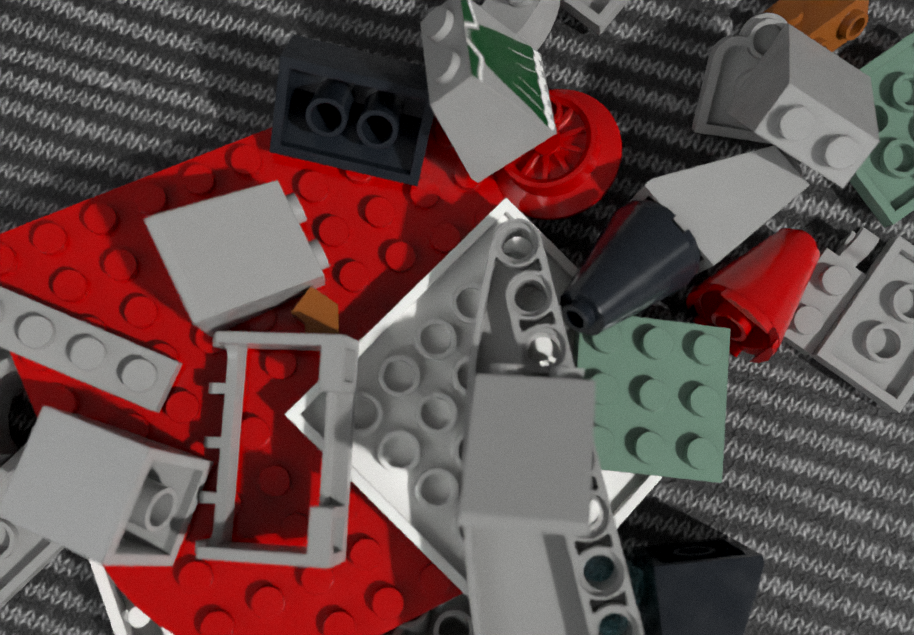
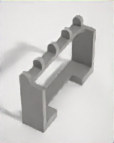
M216 331V335H213L212 346L227 350L226 383H209L208 394L225 395L221 437H204V447L220 448L217 491H200L199 494L200 503L215 504L214 528L211 539L195 541L196 558L330 568L344 562L346 559L359 341L346 335ZM247 348L321 351L318 391L327 392L319 505L310 507L307 547L232 541Z

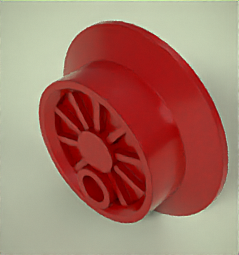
M568 89L548 90L557 134L493 173L504 199L507 198L520 212L531 218L559 220L586 211L608 192L620 169L622 140L614 117L595 98L585 93Z

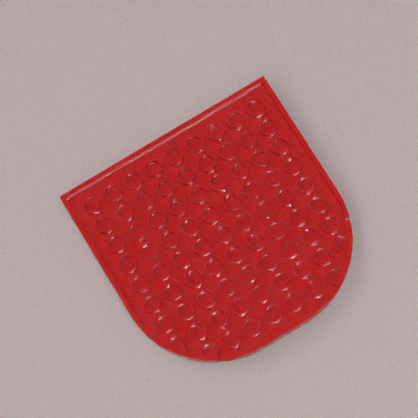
M435 113L418 186L269 152L272 134L271 127L1 233L0 287L182 363L160 412H154L9 351L37 418L43 406L80 414L210 460L214 463L203 491H217L220 448H205L204 437H221L225 395L208 394L209 383H226L227 350L212 346L213 337H210L193 323L144 219L278 180L285 196L292 192L297 196L307 218V221L299 225L308 242L317 238L329 262L330 267L322 270L325 277V285L316 290L338 304L339 335H346L360 341L504 200L493 174L479 183L471 179ZM304 295L226 331L305 334V325L294 318L291 313ZM247 348L232 541L308 546L310 507L317 506L320 502L323 452L285 414L319 381L321 351ZM351 480L346 559L344 562L333 567L318 568L196 558L197 553H195V541L211 539L215 516V504L200 503L199 501L173 566L102 565L116 586L140 611L174 635H382L463 594Z

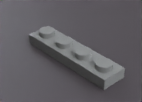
M0 287L1 348L151 411L160 412L182 363Z

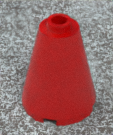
M782 228L704 280L689 293L686 301L687 309L694 305L698 313L693 322L699 325L730 328L729 354L737 357L743 351L755 355L750 362L761 363L769 361L779 349L819 261L820 253L814 238L800 229Z

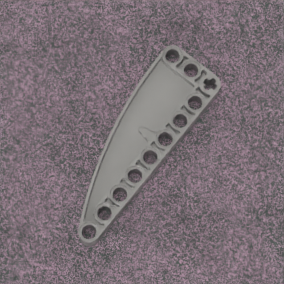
M522 218L509 219L503 222L496 229L489 250L470 353L464 418L463 475L476 374H491V364L526 366V377L549 378V367L575 368L541 235L535 225ZM513 237H522L527 239L533 248L526 257L512 259L504 254V244ZM525 287H536L544 293L546 302L541 309L535 312H527L517 306L515 302L517 293ZM539 337L552 339L559 348L558 359L550 365L536 364L528 355L529 345ZM594 439L591 499L598 503L600 514L598 520L589 528V537L464 527L465 562L474 635H602L598 631L599 623L604 616L610 613H619L628 618L627 628L622 635H644ZM595 555H605L614 562L611 576L602 582L589 580L583 572L585 563Z

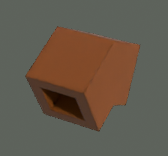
M310 286L291 312L293 317L305 325V334L339 335L338 304Z

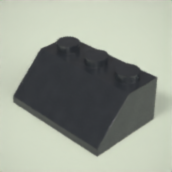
M293 34L280 55L269 152L418 186L434 117L429 100L426 67Z

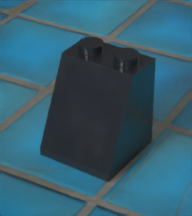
M731 537L633 547L641 624L644 635H744L764 570L763 555Z

